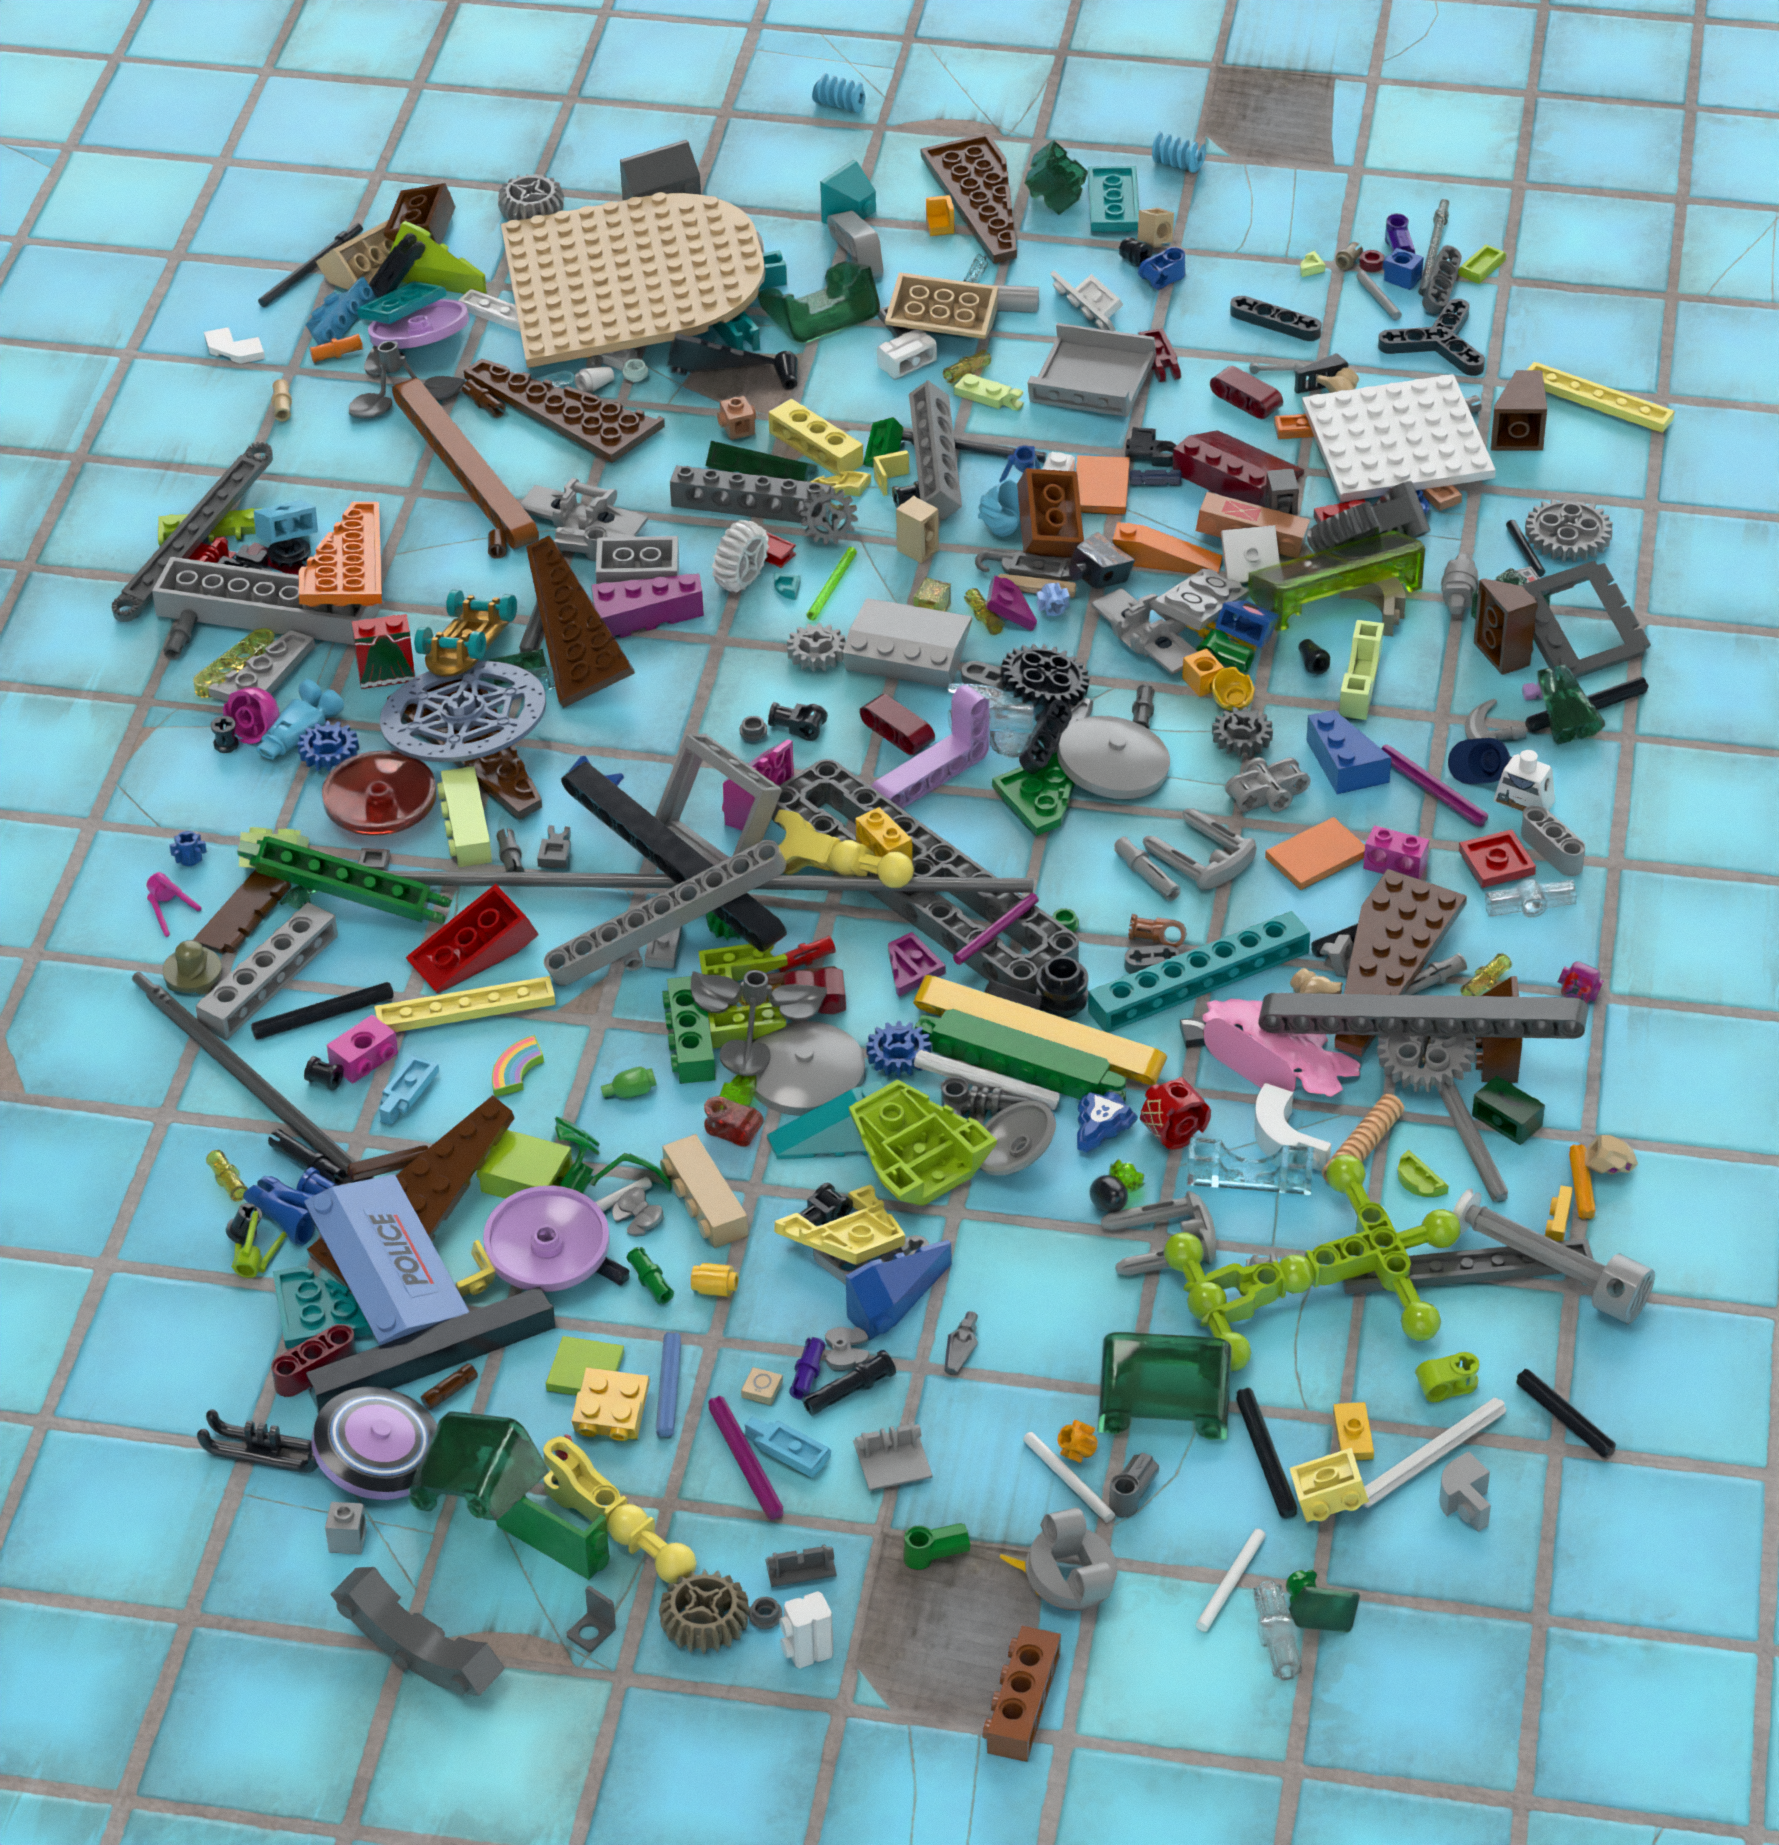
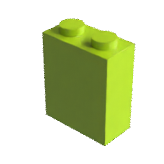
M507 1130L497 1146L493 1145L489 1150V1154L480 1171L477 1170L481 1192L506 1199L519 1191L532 1187H562L560 1183L573 1164L571 1147Z

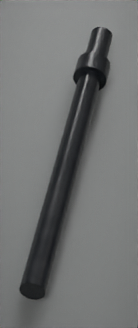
M356 223L349 230L339 233L335 236V240L260 297L258 303L262 307L267 306L318 266L316 261L334 248L359 235L363 231V227Z
M904 430L902 440L909 441L914 445L913 431ZM954 438L955 449L1008 457L1009 455H1014L1017 449ZM1035 451L1038 462L1045 463L1047 453Z

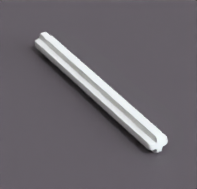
M1493 1398L1366 1485L1365 1490L1369 1502L1361 1504V1506L1365 1508L1371 1507L1506 1413L1505 1403L1502 1400Z

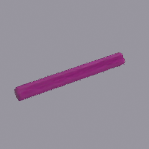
M1387 744L1382 746L1381 749L1392 757V767L1475 825L1481 827L1485 824V821L1488 819V814L1393 747Z
M722 1396L711 1398L708 1401V1409L765 1515L770 1520L781 1518L784 1514L783 1505L725 1398Z

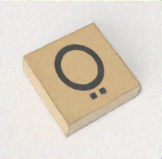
M752 1367L741 1389V1397L772 1406L783 1383V1375Z

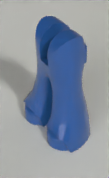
M263 1176L257 1181V1186L252 1185L244 1192V1200L255 1205V1208L258 1207L262 1213L269 1216L282 1227L293 1244L304 1245L310 1241L315 1231V1224L304 1201L315 1196V1194L295 1190L273 1176Z

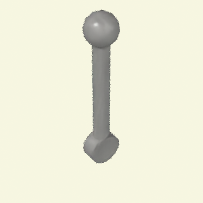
M1254 362L1250 364L1249 368L1251 373L1256 374L1259 371L1294 370L1296 372V370L1303 368L1301 363L1294 365H1259Z

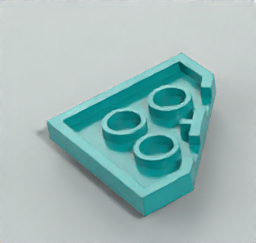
M305 1266L273 1271L285 1349L294 1348L336 1324H344L351 1327L354 1337L373 1334L349 1288L331 1279L325 1281L315 1276L314 1271Z

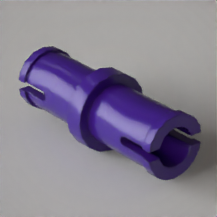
M807 1338L801 1359L796 1361L794 1368L796 1374L789 1389L790 1395L795 1399L802 1400L803 1396L809 1395L814 1378L819 1376L821 1368L819 1363L826 1347L825 1342L819 1338Z

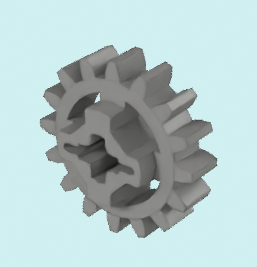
M809 623L807 624V629L798 627L797 633L791 632L790 639H787L788 659H792L793 665L801 663V669L804 670L809 666L814 672L816 668L820 667L825 671L827 665L836 667V661H843L842 652L845 645V635H841L839 629L832 631V625L823 628L821 623L813 627Z

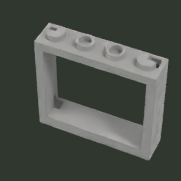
M686 734L655 818L715 866L729 857L679 821L702 760L755 797L733 856L763 840L782 789L707 734Z

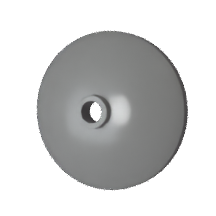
M1030 1100L1013 1104L993 1116L984 1125V1128L997 1139V1144L979 1168L990 1175H1009L1033 1164L1046 1151L1054 1136L1056 1119L1051 1109L1042 1102Z

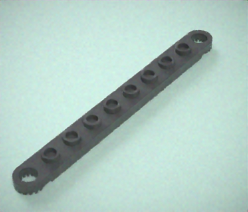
M256 442V444L252 443V446L249 445L245 453L237 458L121 591L122 593L112 602V612L115 619L121 622H128L139 616L152 601V590L170 557L188 559L271 464L273 452L268 443ZM257 453H265L262 458L261 456L259 458L254 456ZM130 606L131 610L128 609V612L126 610L123 612V610L120 611V608Z

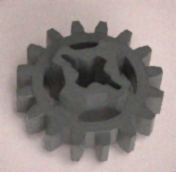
M821 486L819 487L820 494L816 495L811 491L812 499L810 501L803 500V504L807 508L800 509V515L806 518H803L800 522L802 526L808 525L805 533L807 535L814 533L813 540L815 542L821 537L823 538L824 545L828 544L829 539H833L834 543L838 544L839 536L847 539L846 531L855 530L851 522L858 521V517L852 514L857 511L856 505H849L853 499L851 496L844 498L845 492L843 489L835 493L834 487L830 486L829 492H825ZM829 499H835L843 505H835ZM820 502L817 511L812 512L814 506ZM826 505L832 513V525H830L829 520L825 517ZM842 519H845L843 525L840 528H837L839 522ZM821 525L827 528L828 532L821 531L816 527Z
M1233 707L1232 713L1224 710L1223 716H1216L1215 723L1212 724L1213 743H1218L1219 750L1227 748L1226 754L1228 755L1233 751L1237 752V757H1241L1242 753H1247L1251 757L1252 751L1262 753L1263 747L1269 748L1270 741L1273 739L1272 721H1267L1266 714L1259 716V710L1257 709L1253 712H1248V707H1244L1243 711Z

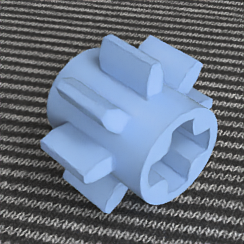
M1058 582L1045 584L1041 591L1036 593L1039 611L1045 610L1047 616L1061 615L1066 608L1070 607L1068 589H1061Z

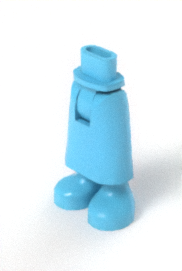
M308 678L304 679L299 684V694L302 700L297 698L291 700L281 712L276 722L262 736V742L256 747L257 752L273 760L277 755H284L287 751L294 749L298 746L297 742H300V734L306 735V728L315 729V723L324 726L326 723L325 719L336 716L344 709L342 698L331 689H327L322 693L316 682Z

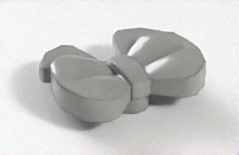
M639 1187L627 1190L620 1197L619 1204H614L612 1210L615 1222H620L631 1215L636 1217L627 1228V1233L635 1237L645 1235V1231L657 1226L664 1217L662 1207L659 1205L649 1206L646 1202L644 1190Z
M845 1327L828 1330L825 1334V1341L832 1346V1351L827 1355L826 1362L830 1369L838 1371L849 1370L858 1362H867L869 1358L867 1350L851 1348V1345L867 1342L868 1335L864 1330L858 1327H854L853 1330Z

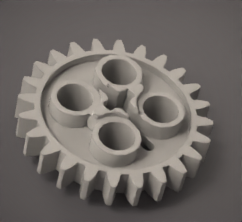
M1561 497V502L1551 498L1550 504L1542 501L1541 507L1534 506L1533 512L1528 513L1525 523V537H1528L1529 544H1534V550L1542 549V555L1551 553V559L1561 556L1562 561L1565 562L1567 557H1571L1576 562L1577 557H1581L1586 561L1588 554L1592 557H1597V551L1603 553L1605 547H1609L1610 540H1612L1613 522L1609 521V515H1603V508L1595 510V503L1587 506L1586 500L1577 503L1575 497L1570 502L1566 501L1564 497Z
M1382 1035L1378 1037L1379 1045L1377 1046L1379 1065L1384 1067L1385 1075L1392 1074L1393 1083L1402 1079V1088L1404 1089L1409 1084H1413L1415 1092L1419 1090L1420 1086H1425L1426 1091L1430 1092L1431 1086L1436 1085L1441 1091L1442 1083L1446 1082L1448 1085L1454 1086V1077L1463 1080V1071H1471V1063H1475L1476 1042L1474 1037L1430 1036L1431 1044H1428V1036ZM1426 1053L1425 1065L1422 1069H1420L1423 1063L1422 1055Z

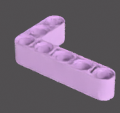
M962 685L953 694L951 701L952 734L877 779L871 785L872 788L903 809L978 763L986 756L989 750V700L970 686Z

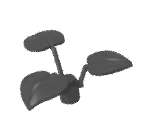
M386 341L378 347L373 346L366 358L364 369L369 375H381V391L379 394L366 393L356 397L349 405V415L357 418H374L390 409L392 399L384 397L386 393V372H396L404 366L412 379L417 378L406 362L405 355L399 352L397 342ZM434 376L428 378L423 385L438 401L455 394L464 385L465 379L450 376Z
M759 970L747 972L744 976V982H741L740 985L729 977L704 975L693 971L690 984L694 1002L704 1011L722 1013L727 1010L729 1004L732 1006L737 1005L742 995L747 1004L750 1005L746 1042L743 1040H731L725 1043L720 1050V1061L723 1066L732 1073L741 1076L759 1074L768 1066L770 1061L768 1046L764 1043H752L756 1006L761 1005L768 996L771 1005L779 1007L780 1014L785 1018L806 1020L818 1012L827 994V988L797 984L783 985L777 987L772 992V986L768 985L767 975Z

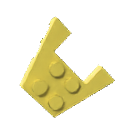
M870 1184L848 1193V1197L853 1200V1207L858 1210L855 1213L821 1226H815L800 1214L794 1213L776 1220L774 1225V1232L855 1265L905 1245L904 1232L892 1214H887L884 1209V1202L877 1199L875 1189Z

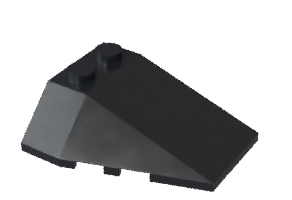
M676 333L674 340L671 341L666 367L671 368L670 373L686 376L687 372L695 373L772 366L775 363V358L733 349L729 346L718 345L703 339Z

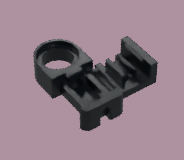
M1133 427L1132 436L1126 441L1125 457L1152 460V466L1170 467L1173 466V455L1164 457L1160 453L1163 451L1173 453V449L1177 445L1171 441L1156 440V429Z

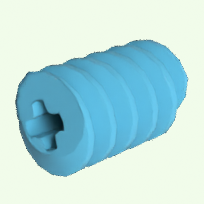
M824 73L821 79L815 83L812 91L814 102L820 101L824 105L837 106L839 109H846L847 111L854 110L856 113H860L863 110L866 95L863 90V83L859 82L855 86V82L849 80L846 85L845 78H841L838 81L837 76L834 75L829 80L827 73Z
M1159 131L1155 136L1152 146L1153 161L1156 163L1162 162L1166 166L1171 164L1173 168L1180 167L1181 170H1189L1191 173L1199 171L1206 156L1205 144L1201 146L1200 150H1198V142L1196 141L1192 143L1191 147H1189L1190 142L1188 139H1185L1182 145H1180V137H1175L1172 142V135L1167 134L1163 140V133Z

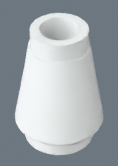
M609 366L581 369L575 375L577 389L587 393H592L614 380V372Z

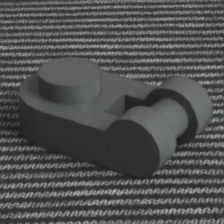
M980 661L967 662L961 668L962 682L972 688L986 692L992 699L1000 698L1004 693V688L1007 687V685L1001 683V668Z

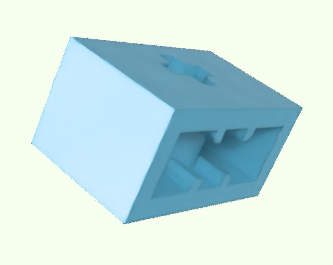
M302 500L254 510L256 537L267 542L275 543L318 532L316 507Z

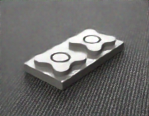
M1203 568L1156 598L1152 608L1196 630H1201L1219 617L1224 602L1246 600L1250 590L1242 587L1238 581L1223 578L1216 571Z

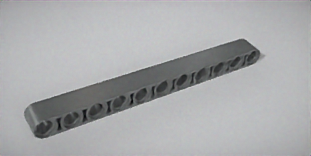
M1269 993L1263 998L1258 1024L1261 1029L1269 1033L1575 1039L1583 1036L1585 1033L1589 1007L1585 1001L1578 998Z

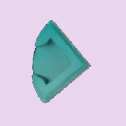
M774 573L775 590L785 598L796 600L801 583L800 576Z

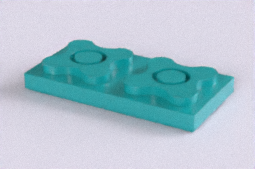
M1089 166L1087 175L1091 231H1138L1139 197L1136 166Z

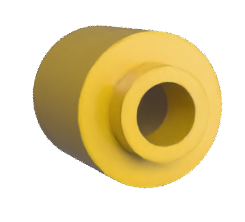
M702 1263L700 1266H693L691 1289L698 1291L699 1294L730 1297L732 1291H736L738 1288L739 1275L738 1272H734L732 1265Z

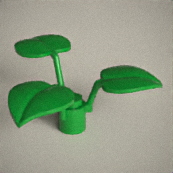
M556 1116L555 1130L558 1140L576 1142L580 1148L575 1163L572 1164L560 1183L562 1187L570 1188L583 1194L589 1183L595 1186L599 1179L623 1161L642 1165L655 1172L663 1180L670 1192L672 1185L667 1176L651 1162L631 1153H623L593 1177L591 1174L594 1169L584 1164L582 1160L587 1148L599 1155L600 1152L590 1142L597 1147L600 1143L574 1123Z

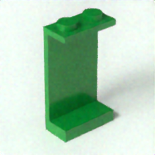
M513 1463L492 1483L496 1525L588 1580L607 1566L610 1555L605 1516L600 1514L585 1531H582L526 1498L523 1469Z

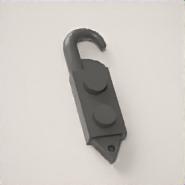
M985 550L975 558L976 567L983 572H989L990 569L984 566L982 562L985 560H995L1002 562L1003 571L1009 575L1059 581L1074 580L1069 574L1068 560L1018 551L1011 553L1000 550Z

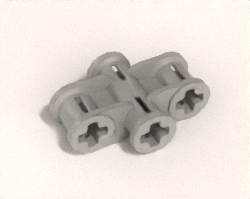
M1258 757L1250 760L1245 765L1243 774L1236 775L1228 780L1225 792L1230 797H1234L1237 801V807L1243 812L1264 806L1267 803L1272 811L1280 812L1291 804L1293 795L1300 794L1309 787L1311 780L1307 773L1299 769V763L1294 758H1286L1267 766L1266 761Z

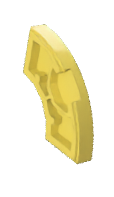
M857 471L839 472V475L827 478L823 475L811 482L831 485L834 487L835 493L843 489L845 492L844 496L860 497L871 482V474Z

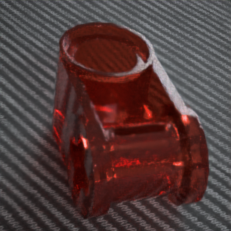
M711 1097L704 1104V1111L707 1115L704 1122L705 1131L711 1136L725 1139L738 1146L746 1147L750 1145L764 1123V1118L757 1109L741 1105L724 1097Z

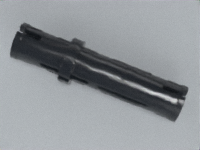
M276 1129L271 1133L279 1138L280 1141L269 1136V1146L284 1153L307 1169L314 1167L320 1171L321 1176L337 1184V1186L343 1182L334 1177L335 1174L343 1179L346 1178V1171L331 1163L326 1155L321 1152L315 1153L284 1133L283 1130Z

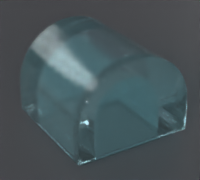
M551 666L526 669V671L533 674L540 681L544 691L555 689Z

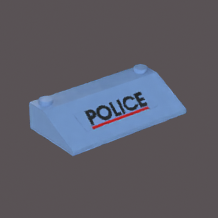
M395 1174L334 1186L304 1201L319 1234L328 1246L379 1346L470 1312Z

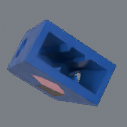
M1245 600L1224 602L1215 628L1262 648L1270 641L1279 615Z

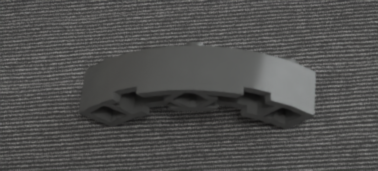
M375 1567L355 1568L330 1594L337 1603L336 1607L339 1613L345 1618L351 1619L370 1640L392 1657L394 1663L403 1670L409 1669L440 1687L454 1691L459 1695L480 1696L505 1669L487 1642H476L462 1637H458L455 1641L444 1636L445 1632L441 1627L429 1621L420 1613L411 1615L398 1603L401 1597L391 1588Z

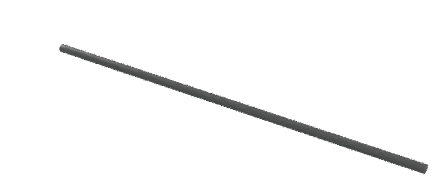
M384 871L423 883L427 886H493L496 883L498 886L672 888L678 885L666 874ZM779 875L754 889L1033 893L1034 879L912 877L905 886L890 888L881 882L879 876Z

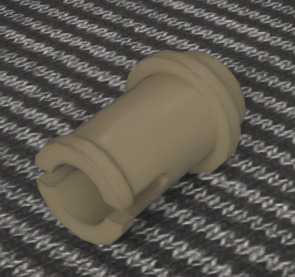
M1352 242L1345 250L1337 253L1335 261L1339 268L1349 269L1354 265V261L1363 253L1362 246L1355 250L1359 243Z

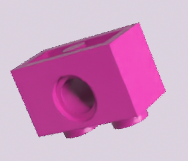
M370 1015L326 1045L329 1064L342 1065L344 1069L343 1077L352 1084L367 1076L372 1070L398 1053L396 1032L374 1015Z

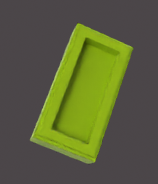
M1485 244L1459 267L1458 275L1480 284L1506 261L1507 253Z

